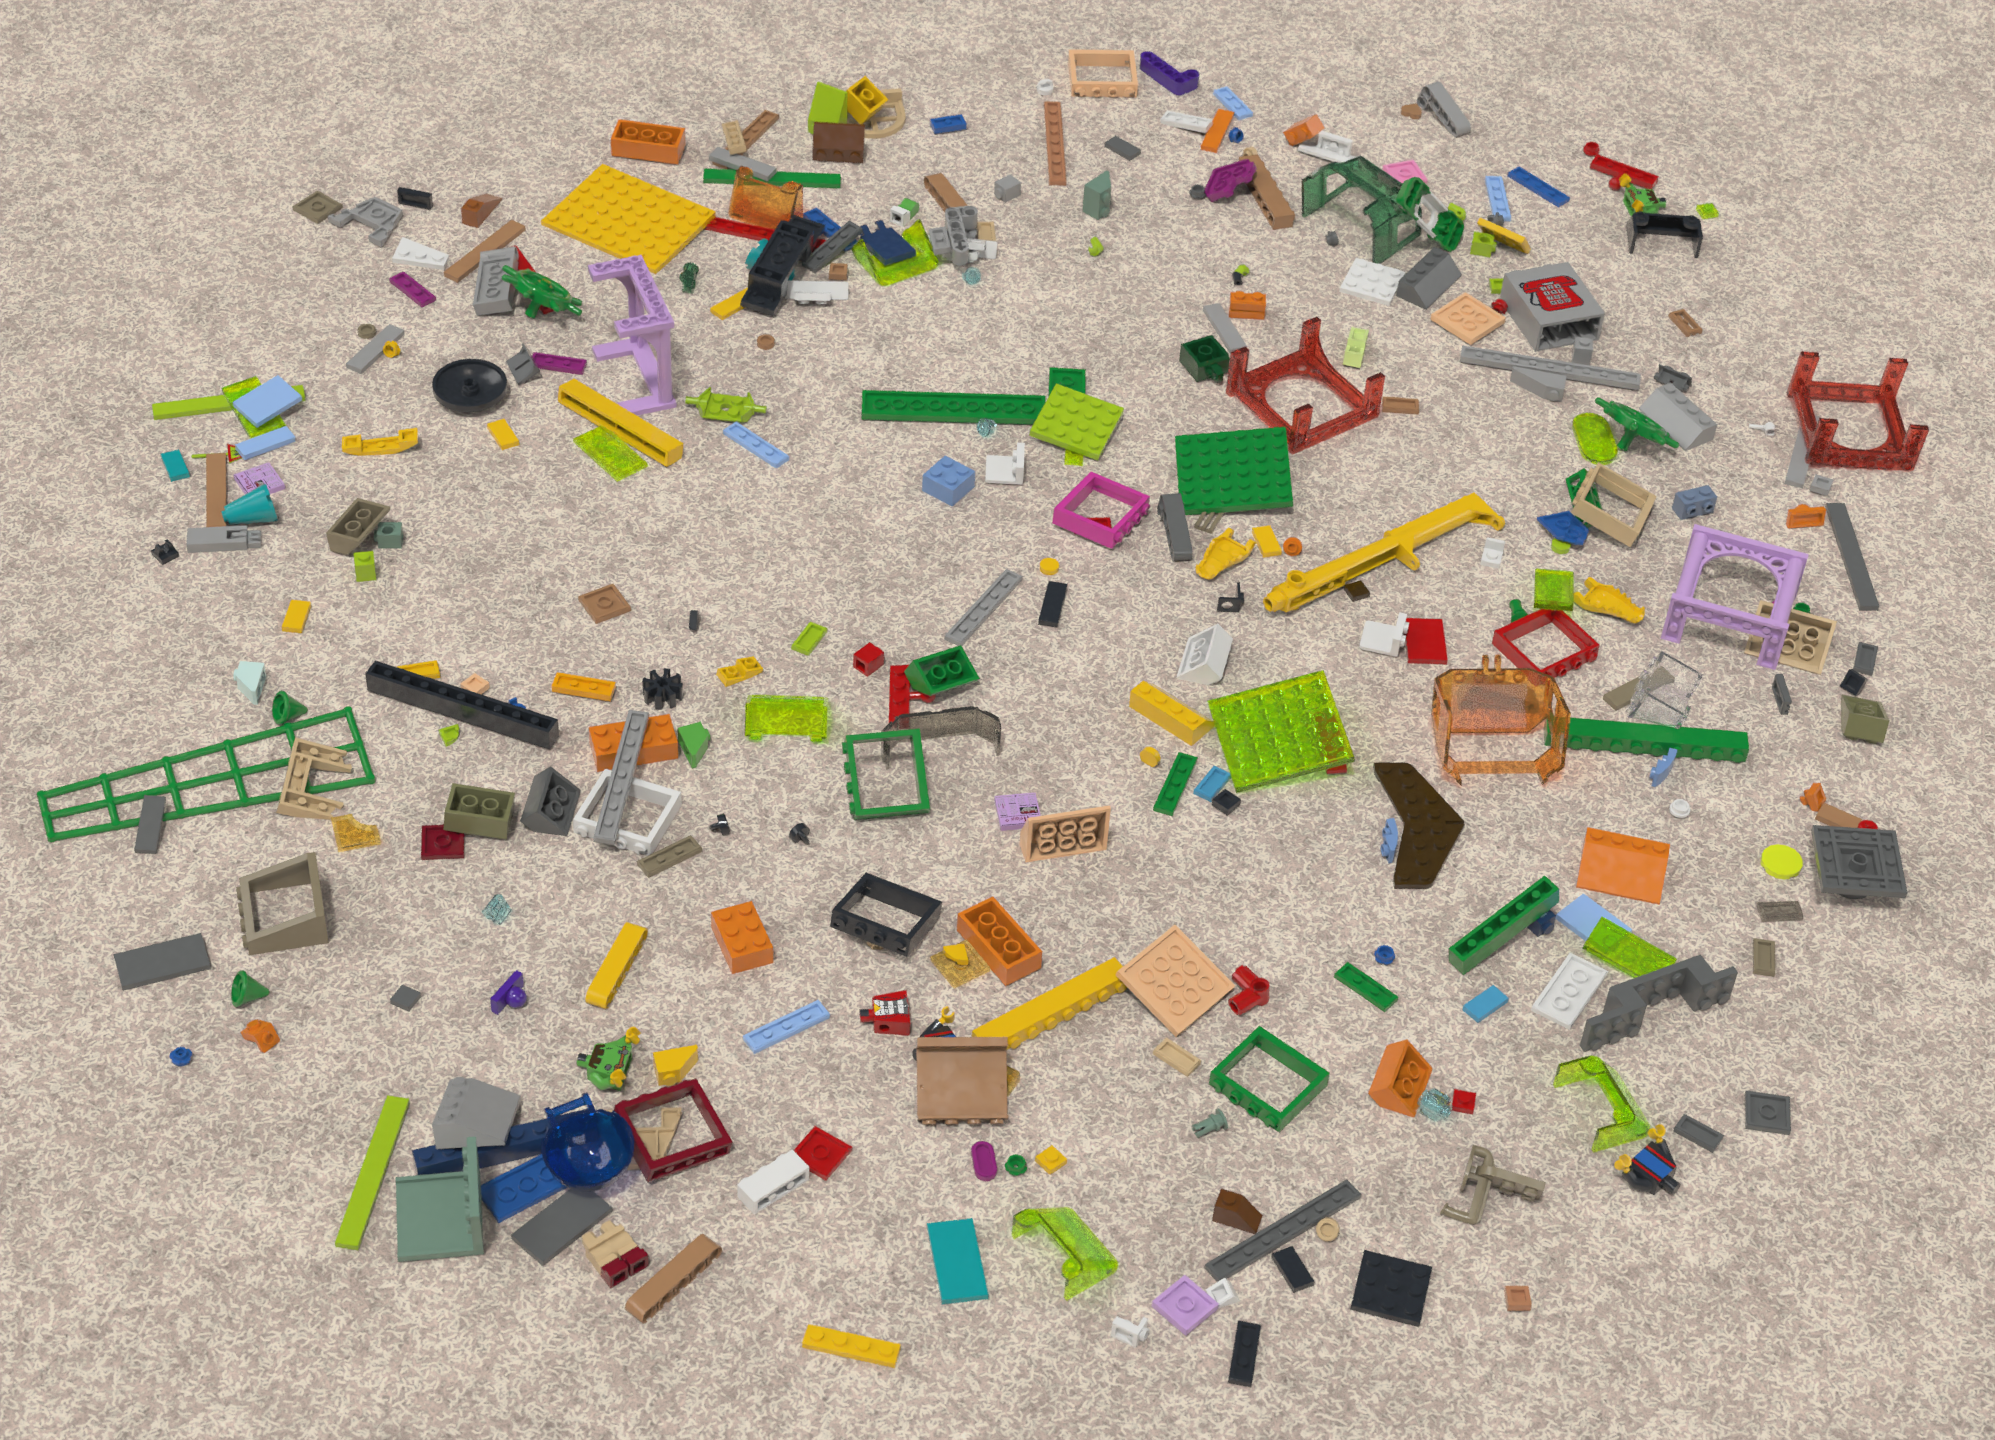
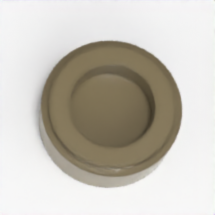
M362 324L357 329L358 336L362 339H371L376 335V328L372 324Z

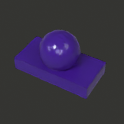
M516 970L490 998L491 1011L498 1015L507 1005L512 1008H519L525 1004L527 995L525 990L522 989L524 987L523 973Z

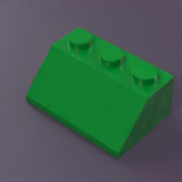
M961 645L915 659L904 671L912 688L929 696L980 679Z

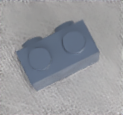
M1709 485L1676 492L1672 510L1680 520L1713 513L1717 495Z

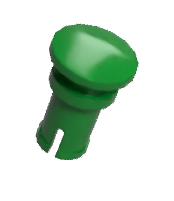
M1519 599L1510 601L1509 607L1512 611L1511 623L1529 615L1522 608Z

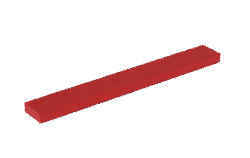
M715 217L704 228V230L760 241L763 238L769 240L775 229ZM819 239L812 252H814L818 247H820L826 240Z

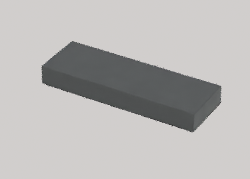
M144 795L134 847L135 853L157 854L166 797Z

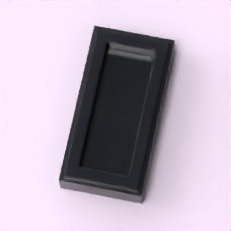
M404 187L397 189L399 204L426 210L433 208L432 193Z
M1293 1246L1272 1253V1260L1293 1293L1314 1286V1279Z

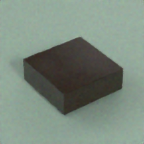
M1362 580L1344 585V591L1352 602L1370 597V591Z

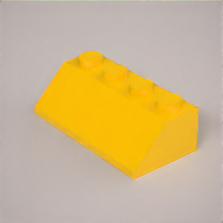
M1143 680L1130 691V708L1190 746L1194 745L1217 725L1214 721L1150 682Z

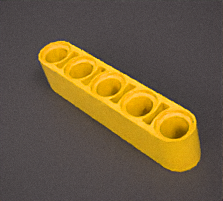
M629 922L624 924L587 990L586 1003L608 1009V1003L612 1002L617 993V987L621 986L626 977L624 975L625 972H628L631 968L634 956L638 955L643 946L641 943L647 938L648 928Z

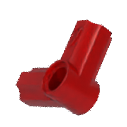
M1241 965L1237 967L1232 974V980L1243 991L1228 999V1004L1236 1015H1242L1256 1005L1264 1006L1269 1002L1270 985L1268 980L1258 977L1247 966Z

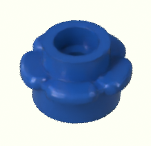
M1238 127L1230 130L1228 135L1230 142H1241L1244 137L1243 131L1238 129Z
M1381 945L1374 952L1375 960L1380 964L1389 965L1395 959L1394 950L1388 945Z
M177 1047L174 1051H171L169 1057L174 1065L182 1067L190 1062L192 1051L185 1047Z

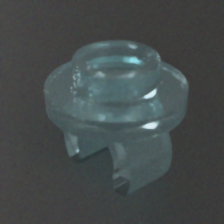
M970 267L965 273H961L963 281L970 285L977 284L981 277L980 271L975 267Z
M982 418L977 424V431L982 437H987L989 434L994 433L991 427H995L997 424L992 419Z

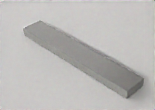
M1803 413L1784 484L1803 489L1821 417Z
M1006 569L947 632L944 640L957 646H963L1023 580V576Z

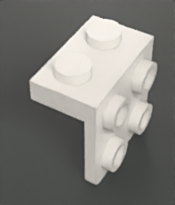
M1399 612L1396 626L1366 621L1360 641V649L1398 657L1399 648L1404 647L1406 639L1403 633L1407 634L1409 622H1406L1407 614Z

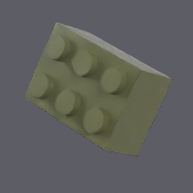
M452 783L444 812V830L507 840L514 813L515 793Z

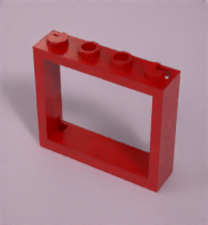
M1555 603L1495 630L1492 644L1536 686L1543 683L1547 684L1553 678L1562 677L1572 669L1576 670L1587 662H1593L1598 656L1600 644ZM1549 623H1553L1581 651L1540 670L1511 641Z

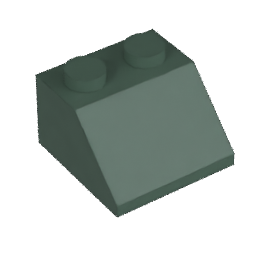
M1106 170L1084 185L1082 212L1096 220L1106 217L1110 212L1111 180L1109 171Z

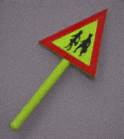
M227 444L228 453H226V456H228L229 464L241 459L242 457L236 451L235 446ZM193 454L191 457L206 458V454Z

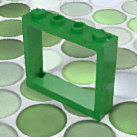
M920 728L846 735L844 742H841L842 754H846L847 762H844V773L849 776V782H846L847 795L851 794L852 802H849L850 815L853 814L854 820L929 812L930 804ZM910 739L918 804L861 809L853 744Z
M1258 1026L1211 1071L1209 1085L1215 1088V1092L1222 1093L1228 1097L1233 1104L1244 1108L1250 1116L1259 1118L1267 1127L1270 1126L1280 1133L1328 1086L1330 1072L1261 1026ZM1255 1046L1310 1082L1281 1112L1225 1075Z

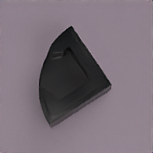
M691 610L689 629L697 630L699 611Z

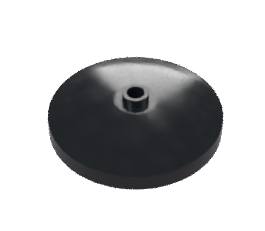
M461 359L451 362L437 371L432 380L433 394L435 399L448 409L459 412L482 411L493 407L504 398L507 392V378L504 371L492 362L481 359Z

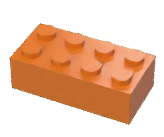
M618 119L611 137V156L678 164L686 145L685 128Z
M670 714L649 717L636 766L678 759V741ZM626 721L589 727V743L597 772L604 771V769H613Z
M993 896L958 913V933L1005 986L1041 969L1043 951Z

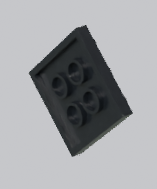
M1364 1250L1350 1310L1419 1327L1432 1266Z

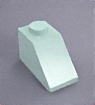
M240 661L238 669L234 670V681H237L238 689L252 704L258 705L266 679L265 664Z

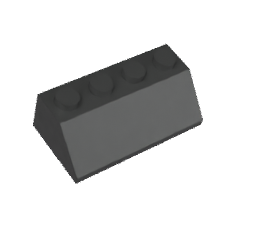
M1434 247L1399 280L1396 296L1427 310L1462 274L1449 253Z

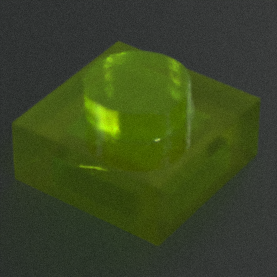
M1713 203L1696 206V211L1702 220L1718 218L1719 212Z

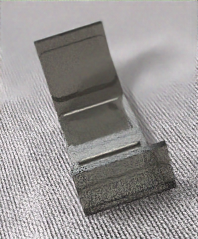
M974 706L944 709L938 712L926 711L901 714L896 716L895 720L891 721L881 731L920 728L921 740L975 734L993 743L996 756L1000 755L1001 723L999 717ZM910 739L881 741L882 763L885 764L886 770L889 769L890 751L898 743L910 742Z

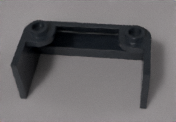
M1637 212L1629 218L1626 224L1629 254H1633L1638 233L1691 237L1694 258L1699 256L1703 234L1701 221L1694 215Z

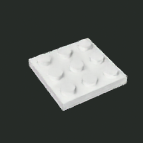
M1356 258L1341 284L1339 292L1390 306L1397 292L1398 282L1406 272Z

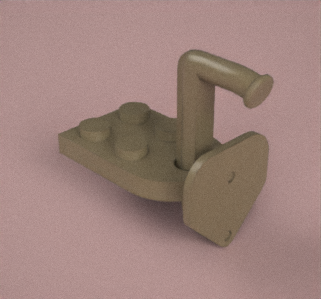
M1473 1144L1460 1187V1191H1463L1467 1179L1477 1182L1469 1213L1454 1209L1446 1203L1440 1215L1443 1214L1449 1218L1475 1225L1482 1218L1490 1186L1499 1188L1501 1193L1512 1195V1193L1520 1194L1522 1199L1534 1202L1535 1199H1540L1546 1182L1496 1168L1492 1153L1484 1147ZM1474 1155L1484 1158L1483 1164L1477 1166V1168L1471 1165Z

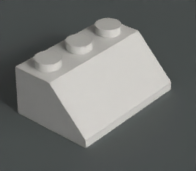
M1219 624L1189 637L1176 678L1204 685L1220 681L1223 677L1233 638Z

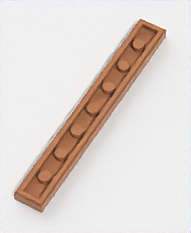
M1044 101L1049 185L1066 186L1061 102Z

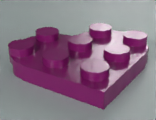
M1244 159L1213 169L1205 187V194L1210 202H1215L1222 197L1228 198L1234 194L1233 190L1238 184L1249 183L1253 179L1252 175L1257 170L1253 161L1250 162L1249 159Z

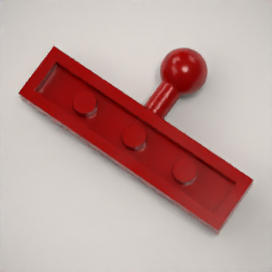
M1598 154L1590 163L1591 169L1614 176L1609 180V188L1614 191L1622 187L1619 179L1623 174H1627L1631 178L1630 183L1647 189H1653L1659 179L1657 175Z
M909 665L890 666L889 727L909 728L910 700L921 699L925 703H931L936 697V694L929 696L920 691L910 692V682L904 673Z

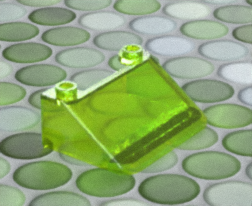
M920 219L916 220L901 234V237L916 250V256L885 266L874 255L870 256L863 239H860L851 248L856 260L879 285L888 286L934 270L938 266V258L933 253L931 242Z
M748 695L745 704V736H749L750 740H761L763 734L808 735L810 741L822 742L823 739H827L829 698L821 696Z
M1069 1207L1030 1208L1013 1215V1239L1042 1225L1069 1257L1061 1268V1274L1066 1280L1064 1299L1066 1301L1117 1271V1259L1073 1209Z

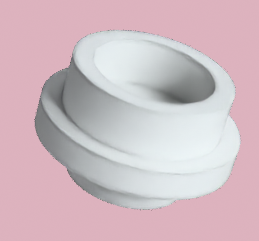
M1676 799L1671 803L1669 811L1677 818H1685L1690 813V807L1687 801Z

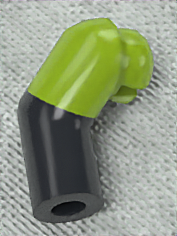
M1239 265L1232 273L1234 285H1242L1241 276H1247L1246 273L1249 274L1250 270L1246 265Z

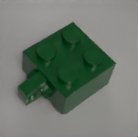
M1209 335L1181 344L1179 361L1196 382L1211 378L1216 383L1223 382L1224 374L1228 373L1230 357L1213 335Z

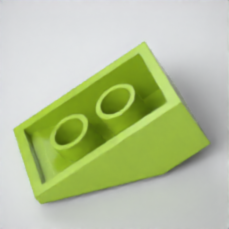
M819 81L817 82L808 116L809 133L813 135L814 122L847 123L848 92Z

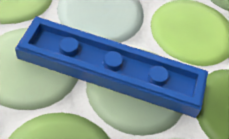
M1520 166L1508 172L1507 177L1558 208L1570 201L1569 196Z
M817 207L803 213V218L825 225L823 234L827 238H830L841 228ZM854 239L843 251L846 252L859 246V241Z

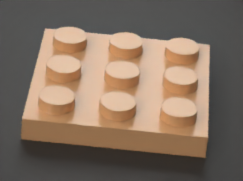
M1465 292L1432 313L1430 320L1472 345L1503 325L1506 317Z

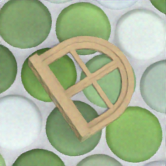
M901 88L880 90L889 99L882 108H895L897 116L875 117L874 115L865 123L870 122L872 131L865 130V138H885L894 135L903 128L906 114L902 102ZM847 118V124L858 123L855 119ZM896 121L886 129H878L877 122Z

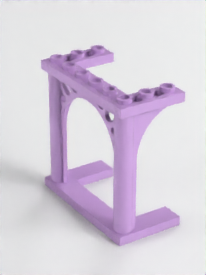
M642 255L588 265V272L593 282L615 278L625 286L628 293L629 318L614 321V327L620 339L630 338L592 346L593 354L597 362L633 355L651 393V396L618 402V405L637 416L676 408L677 403L672 394L670 329L674 328V320ZM644 307H645V309H646L648 315H645V314H644ZM648 342H650L656 350L657 361L652 353V350Z
M1694 524L1676 592L1672 594L1660 639L1680 644L1687 617L1764 638L1756 665L1776 670L1789 624H1787L1793 601L1796 599L1809 554ZM1739 556L1754 560L1765 566L1774 575L1778 585L1770 619L1693 598L1699 575H1701L1704 565L1718 557Z

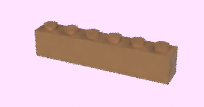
M1258 154L1239 157L1238 161L1249 159L1257 167V170L1252 175L1253 179L1246 183L1272 229L1278 230L1292 227L1295 213L1289 207L1288 201L1283 197L1282 191L1278 189L1276 181L1272 179L1270 171L1266 169L1264 161L1260 159Z

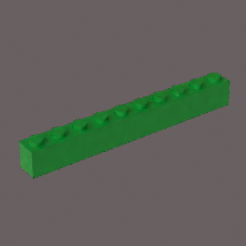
M1547 715L1543 728L1544 745L1554 748L1567 747L1591 749L1593 751H1612L1615 753L1651 754L1654 756L1668 755L1669 748L1677 749L1675 758L1688 757L1693 759H1712L1714 761H1733L1736 763L1746 762L1749 753L1748 733L1740 731Z

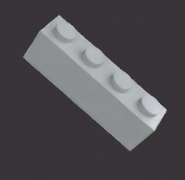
M1672 383L1656 388L1639 407L1642 413L1662 426L1670 434V438L1677 441L1684 451L1714 439L1717 423Z

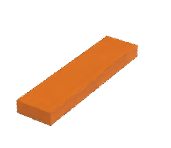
M1218 108L1213 119V125L1208 130L1201 144V150L1213 153L1218 152L1234 117V112Z

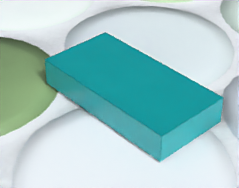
M179 449L160 454L171 482L190 477Z

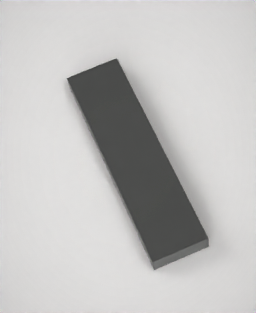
M849 220L810 254L806 262L802 261V266L813 273L818 272L863 232L862 228Z

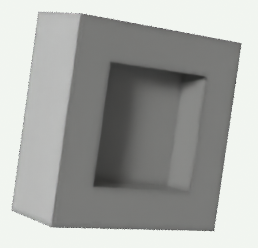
M1815 474L1809 491L1828 496L1833 479Z

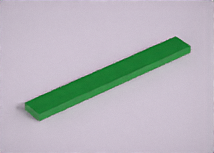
M704 168L703 183L840 189L841 174L777 171L769 181H765L733 169Z

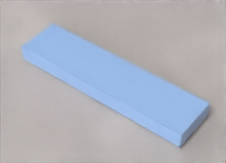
M1485 176L1492 215L1499 212L1500 215H1503L1504 221H1511L1502 176Z
M734 422L723 430L725 436L776 469L789 461L787 454L738 422Z
M816 1000L743 1035V1040L751 1051L756 1054L829 1019L830 1013L819 1000Z

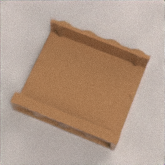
M917 1037V1121H922L923 1125H935L936 1121H945V1125H958V1121H967L968 1125H979L982 1120H990V1124L1000 1125L1003 1124V1120H1008L1007 1037Z

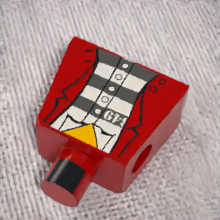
M907 990L873 996L872 1009H859L860 1023L873 1022L874 1033L910 1036Z

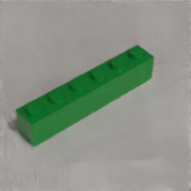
M1544 875L1449 947V962L1462 975H1465L1558 904L1559 888Z

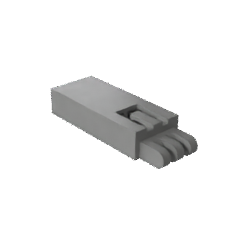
M247 525L188 528L187 551L188 553L261 548L262 532L260 530L248 531Z

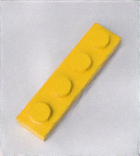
M808 1324L802 1341V1348L895 1368L901 1344Z

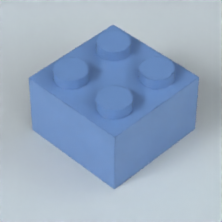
M944 456L925 472L922 478L923 492L952 507L975 487V471L947 456Z

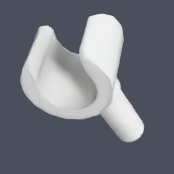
M1768 422L1765 425L1749 424V428L1765 431V435H1775V425L1772 422Z

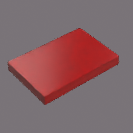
M1406 618V622H1409L1407 634H1404L1406 636L1407 662L1412 664L1447 665L1448 658L1443 620Z

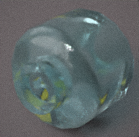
M1436 1088L1426 1089L1421 1094L1417 1103L1420 1112L1433 1121H1439L1442 1118L1446 1119L1452 1111L1450 1097Z

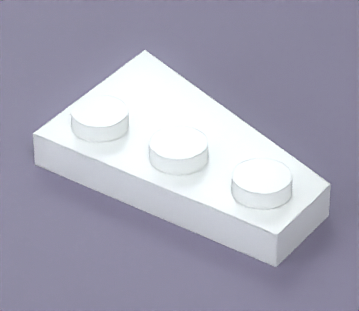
M402 237L392 261L398 264L445 270L449 261V255Z

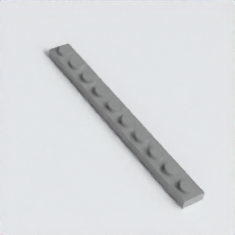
M1462 345L1460 362L1507 370H1512L1513 366L1565 375L1567 376L1566 379L1633 390H1639L1640 373Z

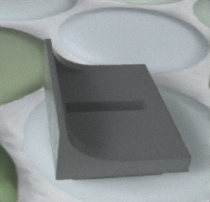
M523 343L522 349L506 361L518 385H521L540 372L529 349Z

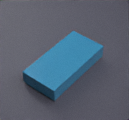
M1213 766L1194 789L1193 794L1212 802V799L1217 796L1231 779L1232 774Z
M1492 985L1463 1005L1462 1010L1479 1023L1508 1003L1509 998Z

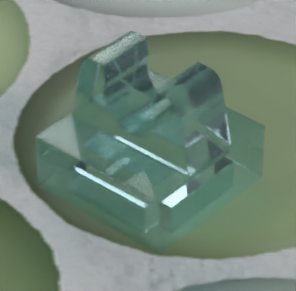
M495 894L484 910H482V913L486 919L492 920L494 924L501 925L512 909L502 894Z

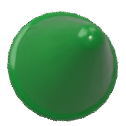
M283 690L279 691L274 697L272 716L277 725H282L308 712V708Z
M240 970L233 979L231 1001L233 1006L240 1007L243 1004L268 996L270 991L248 975L246 971Z

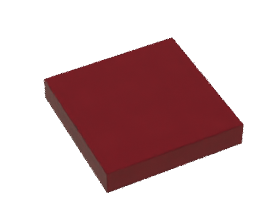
M422 825L421 860L464 858L465 833L444 830V825Z

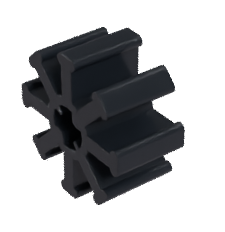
M667 668L663 669L664 674L662 677L656 673V670L650 671V679L644 677L642 680L644 702L649 705V703L655 701V709L662 710V703L665 701L669 708L672 709L676 707V699L679 701L683 699V683H681L680 674L676 673V675L671 677L670 669Z

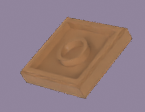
M614 584L578 596V601L595 624L631 611V606Z

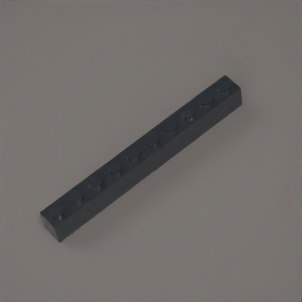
M376 660L365 673L367 691L549 750L559 737L558 719Z

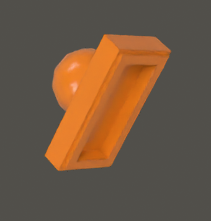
M1800 504L1795 509H1788L1786 526L1788 529L1824 526L1826 508L1824 506L1809 507L1806 504Z

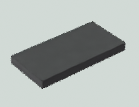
M201 933L113 954L123 991L211 969Z
M580 1181L511 1234V1239L539 1264L544 1266L612 1213L613 1209L605 1200Z

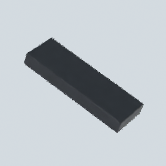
M1054 581L1048 582L1038 625L1058 627L1068 584Z
M1238 1320L1228 1377L1229 1384L1245 1387L1252 1386L1261 1324Z

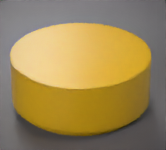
M1044 558L1040 562V571L1045 575H1055L1059 571V562L1054 558Z
M1147 746L1140 752L1142 762L1151 767H1155L1161 760L1159 752L1153 747Z

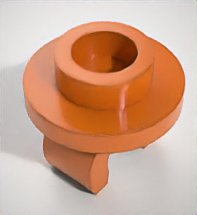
M1290 537L1285 540L1283 549L1287 555L1296 556L1302 551V542L1296 537Z

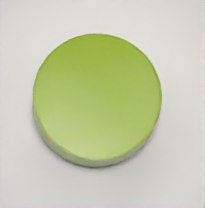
M1556 538L1552 540L1551 549L1553 552L1566 554L1570 550V543L1558 541Z

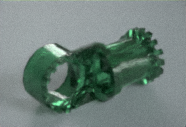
M687 262L683 266L684 271L680 274L679 278L683 282L682 285H684L682 286V291L693 293L695 275L698 274L699 268L694 262Z

